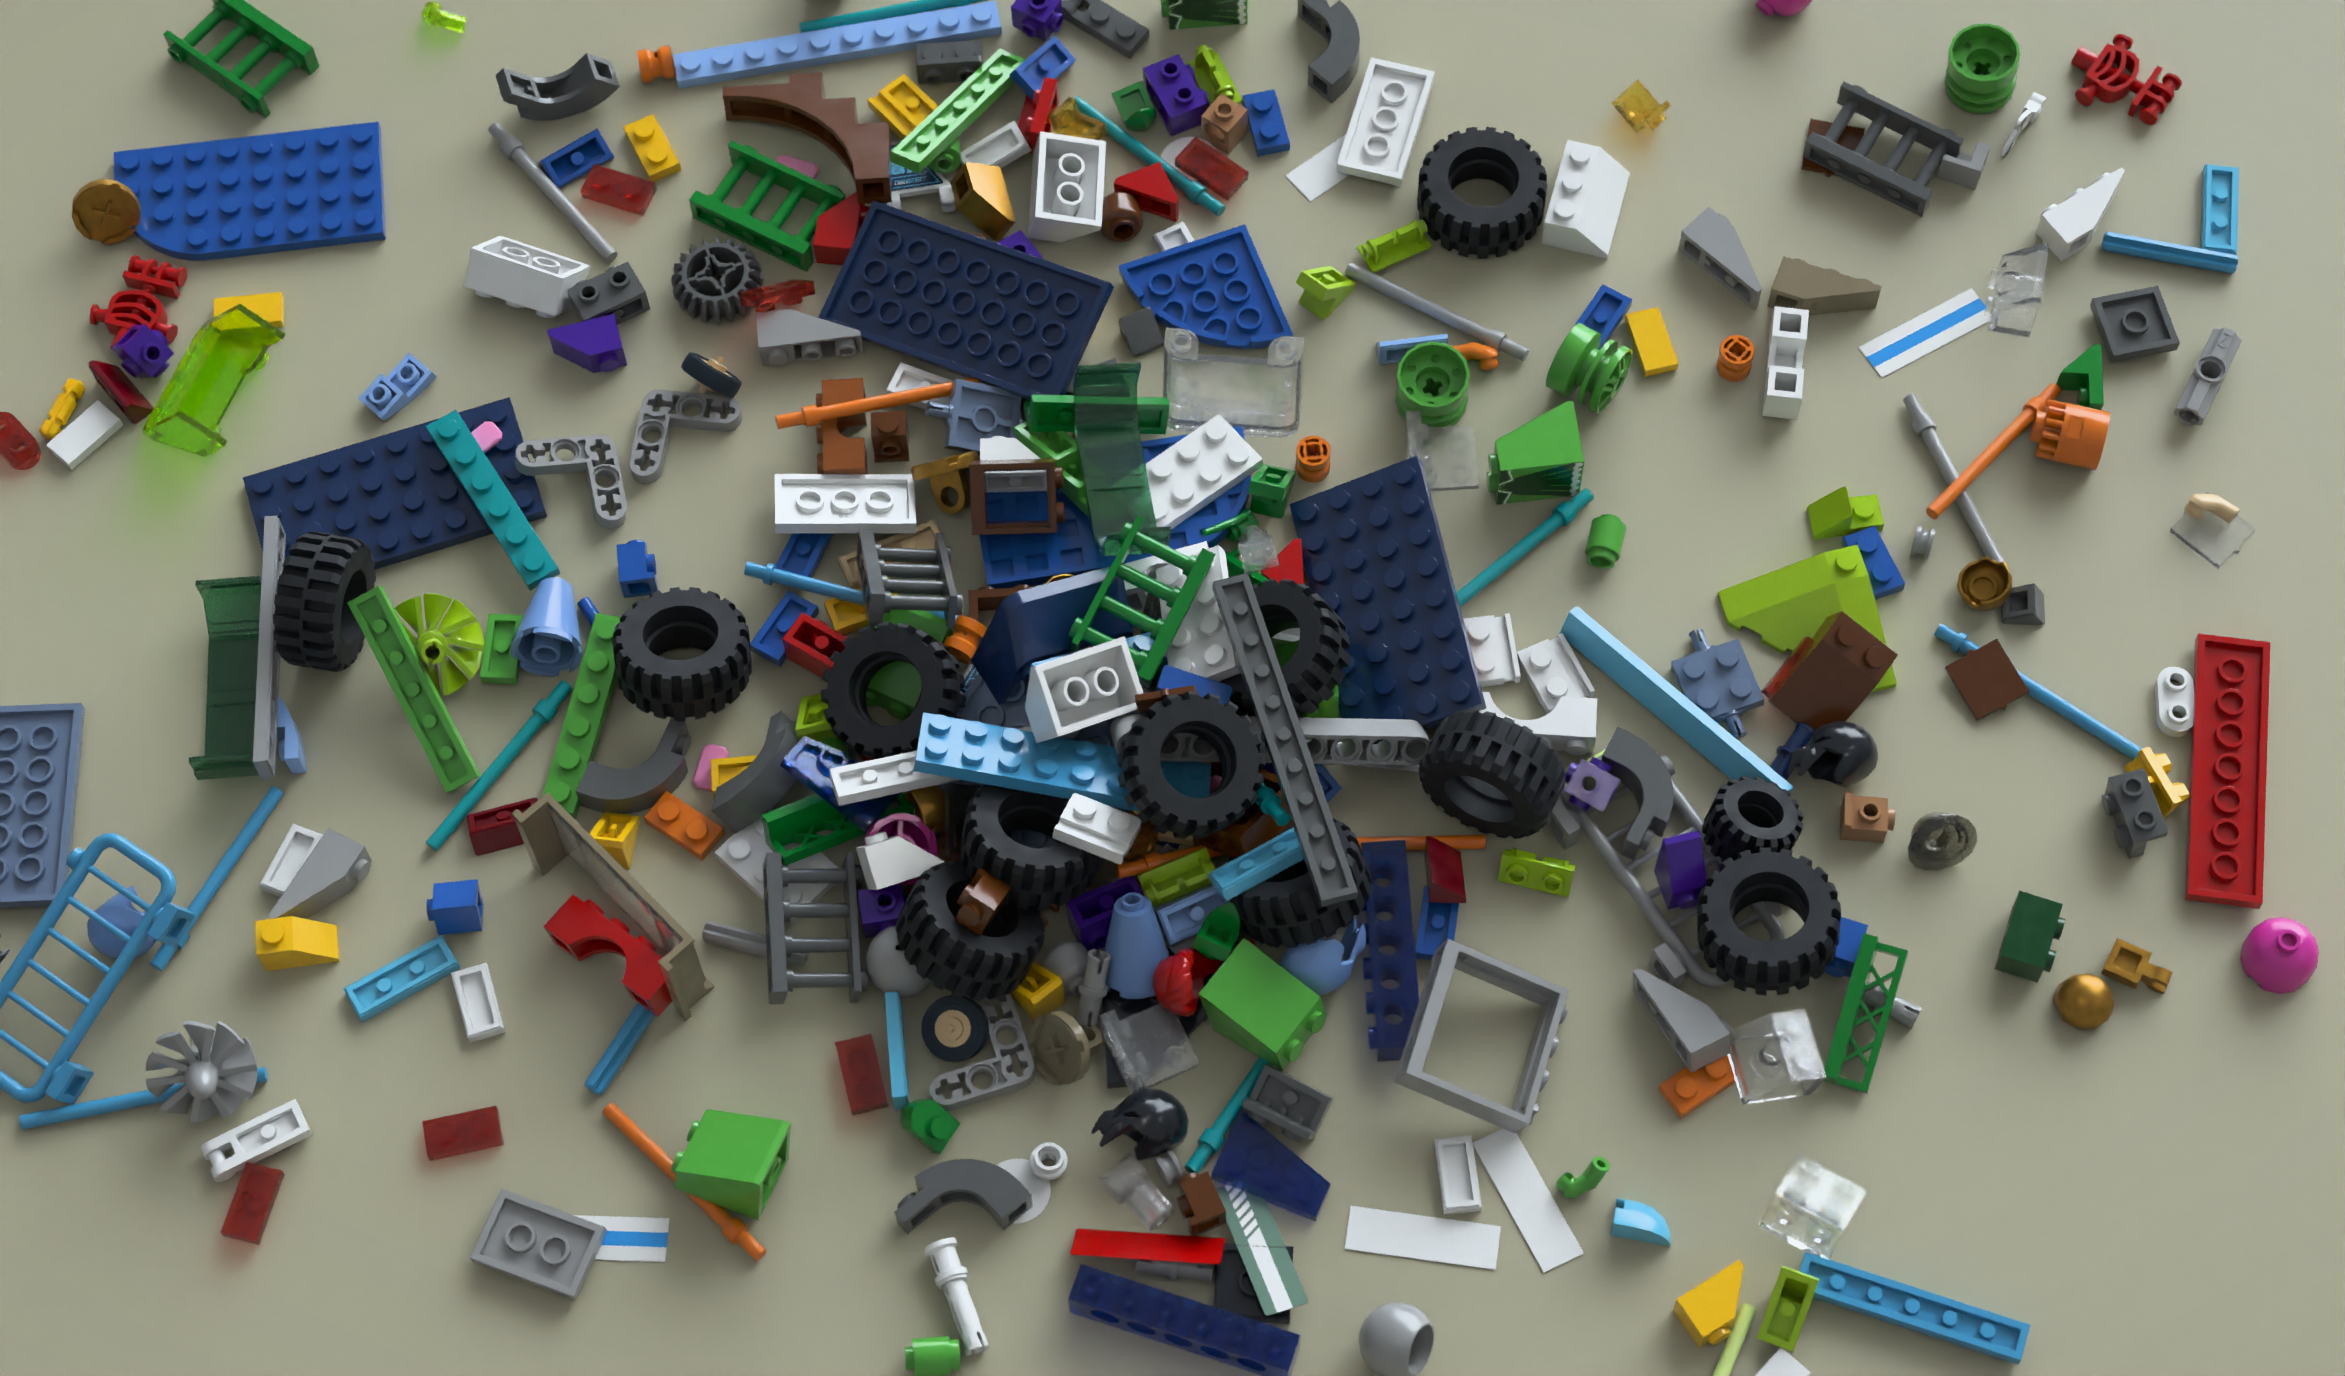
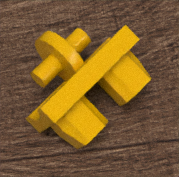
M2150 747L2143 748L2138 752V756L2124 767L2126 772L2138 769L2145 770L2164 820L2175 808L2181 806L2189 798L2190 794L2183 783L2177 782L2172 784L2167 777V774L2171 771V762L2165 753L2154 754Z

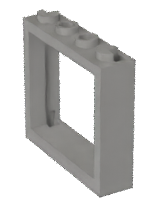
M1447 939L1434 951L1394 1083L1513 1133H1517L1527 1125H1531L1534 1114L1539 1110L1536 1099L1538 1092L1543 1090L1549 1077L1546 1065L1548 1059L1554 1055L1559 1043V1037L1555 1035L1558 1025L1562 1024L1568 1012L1565 1010L1567 1005L1565 1001L1569 990ZM1454 968L1542 1005L1511 1109L1422 1072Z

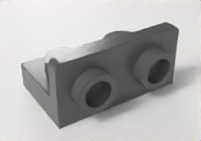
M981 40L916 44L918 84L937 85L945 82H965L983 65Z

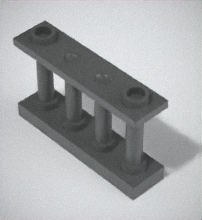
M1843 81L1837 99V104L1843 106L1825 136H1820L1814 132L1810 134L1805 144L1803 158L1805 157L1835 172V175L1922 217L1929 206L1933 191L1926 187L1940 165L1943 155L1958 158L1964 139L1958 137L1956 133L1949 129H1942L1869 94L1860 86L1851 85ZM1856 112L1872 120V123L1856 149L1849 150L1836 142ZM1884 127H1887L1901 134L1902 137L1885 165H1880L1867 159L1866 156ZM1918 142L1932 149V152L1915 180H1911L1898 174L1896 171L1913 143Z
M859 530L856 564L868 625L878 626L879 623L883 622L884 613H890V609L943 611L947 628H954L956 615L962 614L963 598L962 594H957L950 567L951 546L945 545L943 533L935 534L934 549L881 547V544H875L873 530ZM884 561H885V562L933 563V565H929V564L884 563ZM887 577H894V578H925V579H936V580L887 579ZM891 593L940 595V597L891 595Z
M847 852L842 868L788 869L787 865H782L781 853H766L763 862L769 1004H784L787 993L793 992V988L849 987L850 1003H857L861 992L867 990V969L860 966L856 887L861 886L862 872L861 865H855L854 852ZM843 883L844 903H790L789 900H783V887H788V884ZM845 917L846 937L791 938V934H785L784 922H789L790 918ZM847 952L848 972L793 973V970L787 969L786 957H791L792 953Z

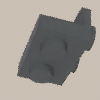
M2138 769L2108 778L2105 794L2101 798L2107 816L2112 815L2117 827H2114L2116 842L2119 848L2125 847L2129 859L2142 856L2147 841L2165 837L2168 833V828L2144 769Z
M1265 1064L1249 1098L1244 1099L1242 1107L1250 1110L1248 1116L1255 1121L1268 1125L1271 1121L1283 1127L1281 1131L1283 1135L1294 1141L1302 1142L1303 1138L1306 1140L1315 1138L1334 1097L1270 1064Z

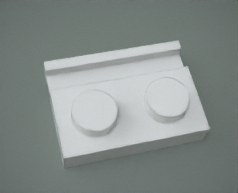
M1510 613L1504 614L1502 617L1490 615L1464 618L1481 687L1503 685L1504 682L1509 681L1520 683L1521 674Z
M1563 633L1558 634L1552 640L1546 639L1517 652L1519 666L1546 714L1555 708L1561 696L1594 697L1595 689Z
M1074 792L1060 817V821L1054 827L1052 838L1121 865L1141 828L1142 821L1134 815Z

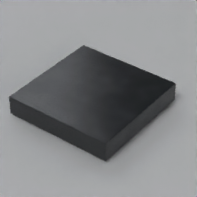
M1224 1243L1221 1262L1219 1265H1216L1213 1320L1290 1324V1309L1269 1316L1264 1314L1236 1243ZM1293 1246L1277 1247L1286 1248L1293 1263Z

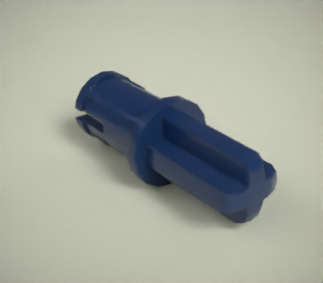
M1798 723L1784 746L1777 748V756L1770 765V768L1787 781L1790 776L1787 773L1794 750L1803 747L1815 730L1807 724Z

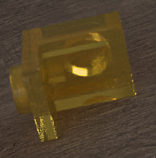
M1639 79L1634 81L1611 102L1636 133L1646 127H1649L1650 130L1656 128L1666 119L1663 113L1671 106L1668 100L1659 104Z
M1068 97L1050 116L1055 134L1100 140L1107 133L1104 122L1079 113L1077 101L1072 97Z

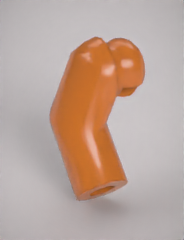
M1477 342L1452 346L1461 353L1466 361L1480 360V368L1482 370H1491L1498 366L1496 359L1498 353L1492 347Z

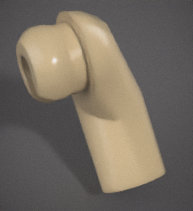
M2193 494L2188 498L2190 501L2184 508L2185 512L2195 519L2200 518L2206 510L2229 524L2232 523L2240 510L2215 494Z

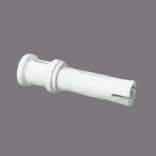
M944 1238L926 1246L924 1252L927 1257L931 1258L937 1275L934 1279L936 1286L939 1289H943L965 1349V1354L969 1356L973 1353L974 1355L988 1349L989 1344L983 1333L980 1320L967 1288L968 1271L965 1267L961 1266L955 1249L958 1245L956 1238Z

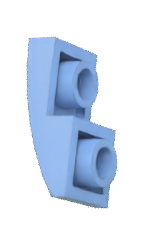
M408 353L387 377L381 373L358 399L384 421L414 400L433 382L436 376L413 355Z
M279 696L277 741L279 743L280 759L282 762H286L292 774L306 773V758L302 738L285 703Z

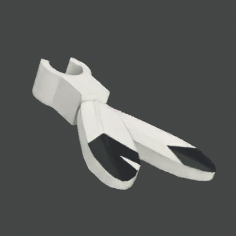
M2035 92L2032 94L2004 146L2002 156L2005 157L2010 152L2022 129H2024L2028 122L2033 123L2043 109L2041 106L2046 97Z

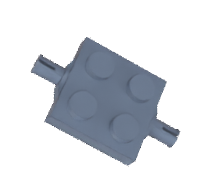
M955 379L952 382L951 397L947 405L928 401L927 410L925 411L926 416L945 419L947 430L944 448L962 452L975 450L978 455H980V438L1003 436L1018 439L1014 434L1013 427L1025 422L1022 420L1020 411L1021 397L999 387L961 379Z
M1697 629V634L1693 630L1689 633V637L1696 651L1691 655L1671 661V668L1680 690L1685 697L1715 722H1726L1734 738L1737 740L1738 736L1743 738L1747 735V732L1742 725L1740 717L1748 710L1763 706L1764 697L1740 641L1735 639L1717 646H1709L1703 629Z

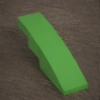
M1027 421L1013 427L1014 434L1019 441L1040 459L1056 458V467H1063V488L1059 489L1097 525L1102 527L1128 513V502L1106 486V474L1084 458V446L1064 431L1029 432Z

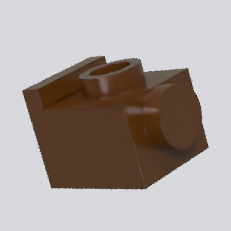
M905 410L871 412V438L875 463L909 461V431Z
M979 868L970 885L966 886L957 901V904L962 907L955 920L980 936L998 913L1011 887Z
M1208 1171L1200 1175L1197 1172L1190 1173L1178 1180L1177 1183L1180 1187L1181 1196L1176 1199L1184 1219L1191 1217L1188 1219V1229L1191 1236L1200 1235L1226 1224V1210Z

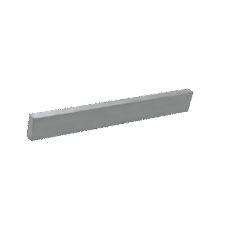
M265 516L253 744V764L260 779L274 778L276 765L280 654L277 652V642L274 640L273 635L275 630L273 614L275 613V594H277L279 586L277 583L279 575L283 571L286 534L277 516Z

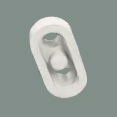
M2168 667L2160 672L2154 686L2157 725L2168 736L2182 737L2188 734L2193 726L2194 683L2191 675L2186 670L2180 667ZM2170 680H2177L2181 685L2175 686ZM2172 712L2181 713L2183 718H2176Z

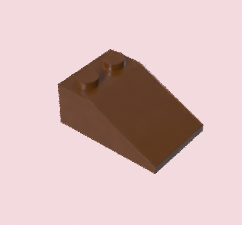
M1843 611L1828 616L1768 702L1795 723L1807 724L1814 730L1824 724L1836 721L1846 722L1880 682L1898 654Z

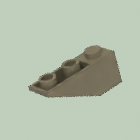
M1783 256L1771 288L1767 307L1774 309L1777 306L1809 310V316L1874 309L1877 306L1882 286L1873 284L1867 279H1857L1841 274L1834 269H1824L1808 264L1802 259H1791Z

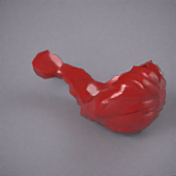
M1246 939L1249 942H1251L1254 946H1256L1254 941ZM1241 940L1236 942L1234 949L1241 942ZM1192 947L1184 948L1176 955L1165 958L1155 969L1152 981L1159 1004L1172 1014L1185 1017L1194 1015L1195 1011L1198 1010L1199 993L1204 988V978L1212 973H1216L1224 962L1219 959H1209Z

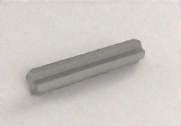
M712 921L706 922L702 932L704 942L767 958L766 935ZM792 953L791 957H786V963L803 966L807 961L809 953Z

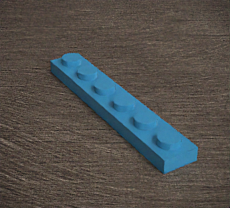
M1805 1252L1799 1272L1819 1279L1813 1296L1815 1299L2017 1365L2022 1359L2030 1324Z

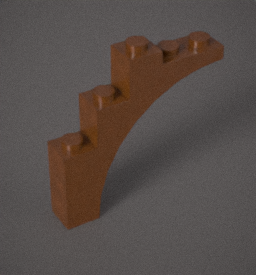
M822 72L789 74V83L723 87V101L727 121H756L776 124L799 131L821 142L835 153L847 167L856 186L858 204L872 203L873 200L880 203L892 202V147L889 122L858 124L855 97L826 99Z

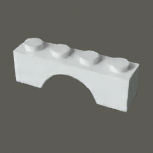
M1482 692L1486 709L1480 710L1479 713L1488 711L1496 713L1498 717H1508L1515 720L1514 723L1533 730L1532 733L1534 735L1542 737L1548 742V747L1555 751H1566L1571 755L1593 753L1597 723L1596 698L1561 696L1555 708L1547 715L1534 720H1519L1504 714L1495 705L1490 693Z

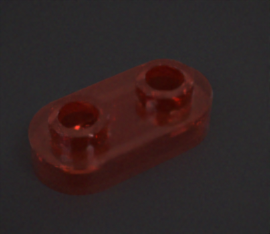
M0 412V426L4 425L0 429V455L15 469L26 470L32 468L41 458L42 452L39 444L14 415L8 412ZM20 446H25L22 450L16 451Z

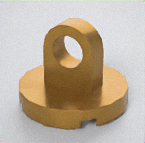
M107 179L91 181L81 187L73 198L72 219L74 225L84 237L90 240L101 241L102 244L123 242L133 235L137 229L141 214L138 198L128 186L118 181Z
M974 450L912 466L910 471L913 481L929 477L937 506L945 513L954 514L965 510L970 504V486L965 468L969 467L971 461H977L979 458ZM949 487L954 488L958 493L959 499L956 505L952 504L947 497Z

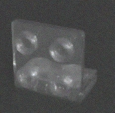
M1406 411L1405 441L1407 459L1418 455L1422 460L1430 492L1478 489L1480 480L1474 426L1428 428V424H1421L1420 411Z
M1160 1004L1119 1021L1114 1009L1100 1015L1101 1032L1131 1093L1144 1088H1151L1199 1066V1059L1177 1014H1172Z
M1799 1155L1773 1195L1759 1226L1805 1252L1830 1259L1845 1228L1863 1200L1866 1191L1855 1185L1851 1180L1842 1178L1822 1167L1818 1162Z

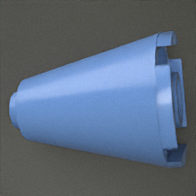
M550 577L538 584L512 639L510 655L513 659L518 657L520 661L519 667L523 670L540 676L554 677L559 676V671L569 668V673L574 671L581 663L582 645L573 588L570 583L562 578Z
M1128 893L1116 900L1104 951L1111 955L1105 982L1108 986V991L1110 992V988L1120 991V997L1126 999H1143L1155 996L1152 983L1154 971L1162 960L1170 957L1151 901L1139 893Z

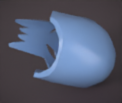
M133 886L127 888L129 891L137 895V892ZM120 893L107 900L94 911L130 937L147 913V911L143 913L132 906V901ZM89 917L87 931L91 944L100 953L109 958L117 959L127 943ZM149 936L135 958L147 953L157 940Z
M1353 917L1352 923L1348 925L1340 942L1333 937L1329 939L1322 937L1317 939V943L1310 945L1301 943L1297 947L1286 948L1281 957L1280 966L1317 995L1329 994L1340 988L1351 977L1355 959L1365 949V926L1361 924L1360 929H1358L1356 918Z

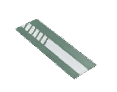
M1251 1177L1216 1188L1226 1210V1222L1264 1314L1269 1316L1308 1303L1307 1296L1287 1249L1278 1248L1286 1246L1257 1178Z

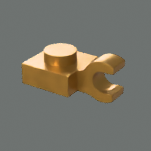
M2117 938L2101 974L2134 989L2137 988L2141 980L2151 990L2164 994L2173 972L2149 963L2152 955L2151 952Z

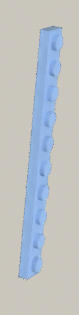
M995 0L673 54L680 89L916 49V44L966 41L1002 35Z

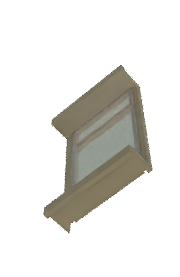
M548 792L525 812L521 813L516 809L512 813L533 866L543 876L565 857L569 856L666 954L658 963L675 1010L687 1021L691 1017L689 1009L715 987L704 976L693 944L695 940Z

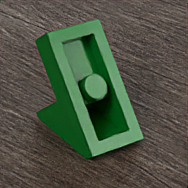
M2094 344L2061 371L2056 384L2061 390L2078 391L2077 405L2102 410L2104 405L2101 344Z
M1263 464V467L1258 469L1250 481L1248 494L1252 495L1250 511L1282 518L1285 514L1296 471Z

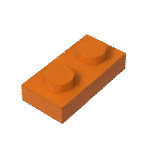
M665 791L644 817L646 824L702 861L725 834L721 826L668 791Z
M1726 1055L1692 1073L1687 1067L1661 1083L1658 1090L1680 1119H1682L1739 1081L1742 1073Z

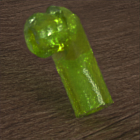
M435 1L426 3L425 9L422 10L423 20L427 24L463 33L467 17L443 11L442 6Z

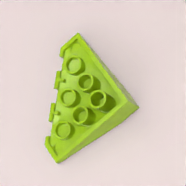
M1858 545L1820 553L1718 591L1717 593L1728 626L1739 632L1744 626L1762 635L1761 643L1782 654H1785L1787 649L1801 655L1828 616L1843 611L1887 646L1870 578ZM1892 664L1871 692L1896 687L1897 682Z

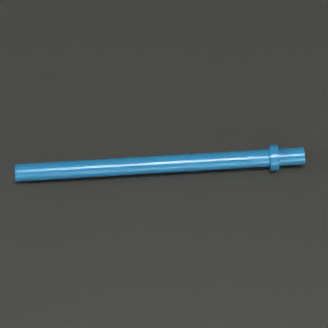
M748 561L745 566L744 575L762 579L764 584L772 585L774 582L864 606L861 590L777 569V565L771 563L764 566ZM927 611L945 619L943 611Z
M1943 623L1940 624L1934 634L1951 645L1950 650L1955 653L1960 651L1967 655L1969 649L1975 651L1980 648L1967 639V634L1964 632L1959 634ZM2017 670L2027 686L2030 696L2132 760L2138 756V752L2142 748Z
M266 1067L258 1068L256 1083L268 1081ZM184 1083L174 1084L159 1098L151 1094L149 1090L23 1114L19 1116L21 1129L24 1130L165 1102Z

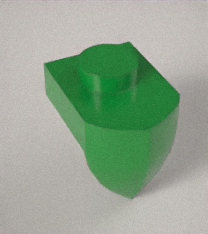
M1142 80L1112 93L1115 105L1128 130L1146 132L1152 126L1156 119V110Z
M1233 902L1222 904L1208 914L1192 945V948L1199 950L1203 956L1209 959H1219L1224 962L1230 955L1238 938L1241 927L1240 916Z
M932 1099L915 1100L903 1107L900 1113L902 1128L907 1130L931 1152L937 1154L942 1152L961 1124Z

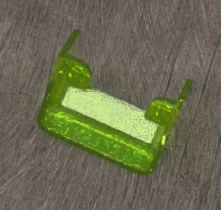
M238 304L204 323L190 342L146 421L142 433L154 441L202 457L208 454H215L217 450L225 447L227 440L221 436L222 428L218 425L246 374L254 369L257 371L261 370L270 356L267 353L268 348L283 340L286 334L242 304Z

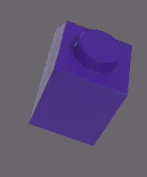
M614 314L547 330L555 354L593 373L601 371L611 372L618 367L627 365Z
M1699 830L1664 838L1662 841L1654 873L1668 910L1677 907L1684 910L1697 906L1701 888L1706 886L1707 877Z

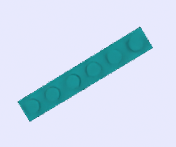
M457 410L427 425L426 428L431 438L529 591L536 588L542 580L559 575L560 571Z

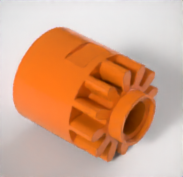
M2048 400L2045 412L2036 411L2029 441L2037 443L2035 457L2096 471L2106 440L2110 412L2067 402Z

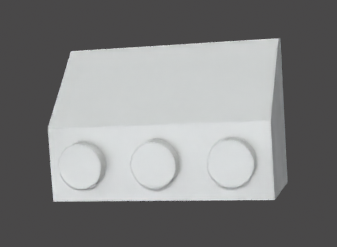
M1040 131L1033 151L1028 238L1061 243L1101 230L1106 141Z
M1567 140L1544 221L1542 244L1607 259L1630 172L1601 147Z
M498 236L471 248L464 286L474 289L475 293L479 296L486 298L498 297L506 300L505 303L511 307H528L536 310V314L541 317L556 318V316L570 310L571 302L567 290L574 287L578 282L586 280L591 266L503 236Z
M1125 636L1031 667L1025 710L1036 743L1053 739L1138 709L1135 695L1143 694V690Z

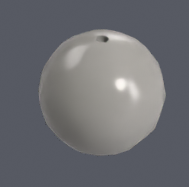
M896 925L889 926L879 932L870 943L865 960L867 974L874 985L884 993L898 991L901 998L915 996L927 989L932 981L927 977L923 979L917 973V968L914 964L909 965L904 957L905 950L897 951L900 950L897 939Z
M1390 1302L1378 1306L1366 1317L1359 1332L1361 1355L1367 1365L1381 1376H1415L1422 1371L1431 1355L1434 1344V1328L1423 1311L1411 1304Z

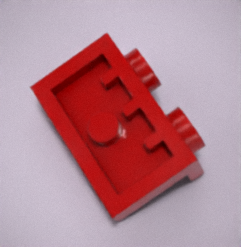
M1045 77L1041 90L1036 89L1032 100L1026 95L1018 128L1032 150L1028 154H1033L1040 131L1051 133L1059 105L1058 79Z

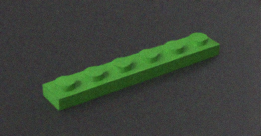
M999 49L891 150V162L920 173L1015 83L1009 74L1026 59Z
M377 586L347 602L446 793H451L479 778L481 774L384 588Z
M596 613L542 795L543 797L548 792L574 819L577 818L580 808L576 789L590 760H594L617 680L612 641L614 640L613 632L615 626L620 622L621 617Z

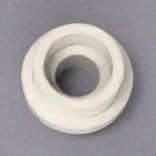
M1043 1143L1037 1146L1031 1153L1030 1167L1039 1178L1045 1180L1056 1179L1067 1168L1068 1159L1066 1152L1055 1143ZM1052 1159L1055 1165L1047 1167L1042 1164V1161Z

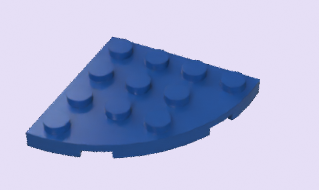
M1245 224L1118 266L1119 274L1126 288L1142 308L1150 307L1155 319L1159 323L1182 336L1208 345L1235 349L1264 348L1293 341V333Z

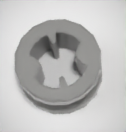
M1921 525L1917 526L1910 556L1921 554L1923 559L1928 560L1935 529L1931 528L1929 531H1925Z
M1171 1149L1166 1151L1165 1157L1160 1158L1156 1156L1153 1158L1158 1173L1168 1188L1173 1186L1175 1180L1185 1176L1176 1155Z

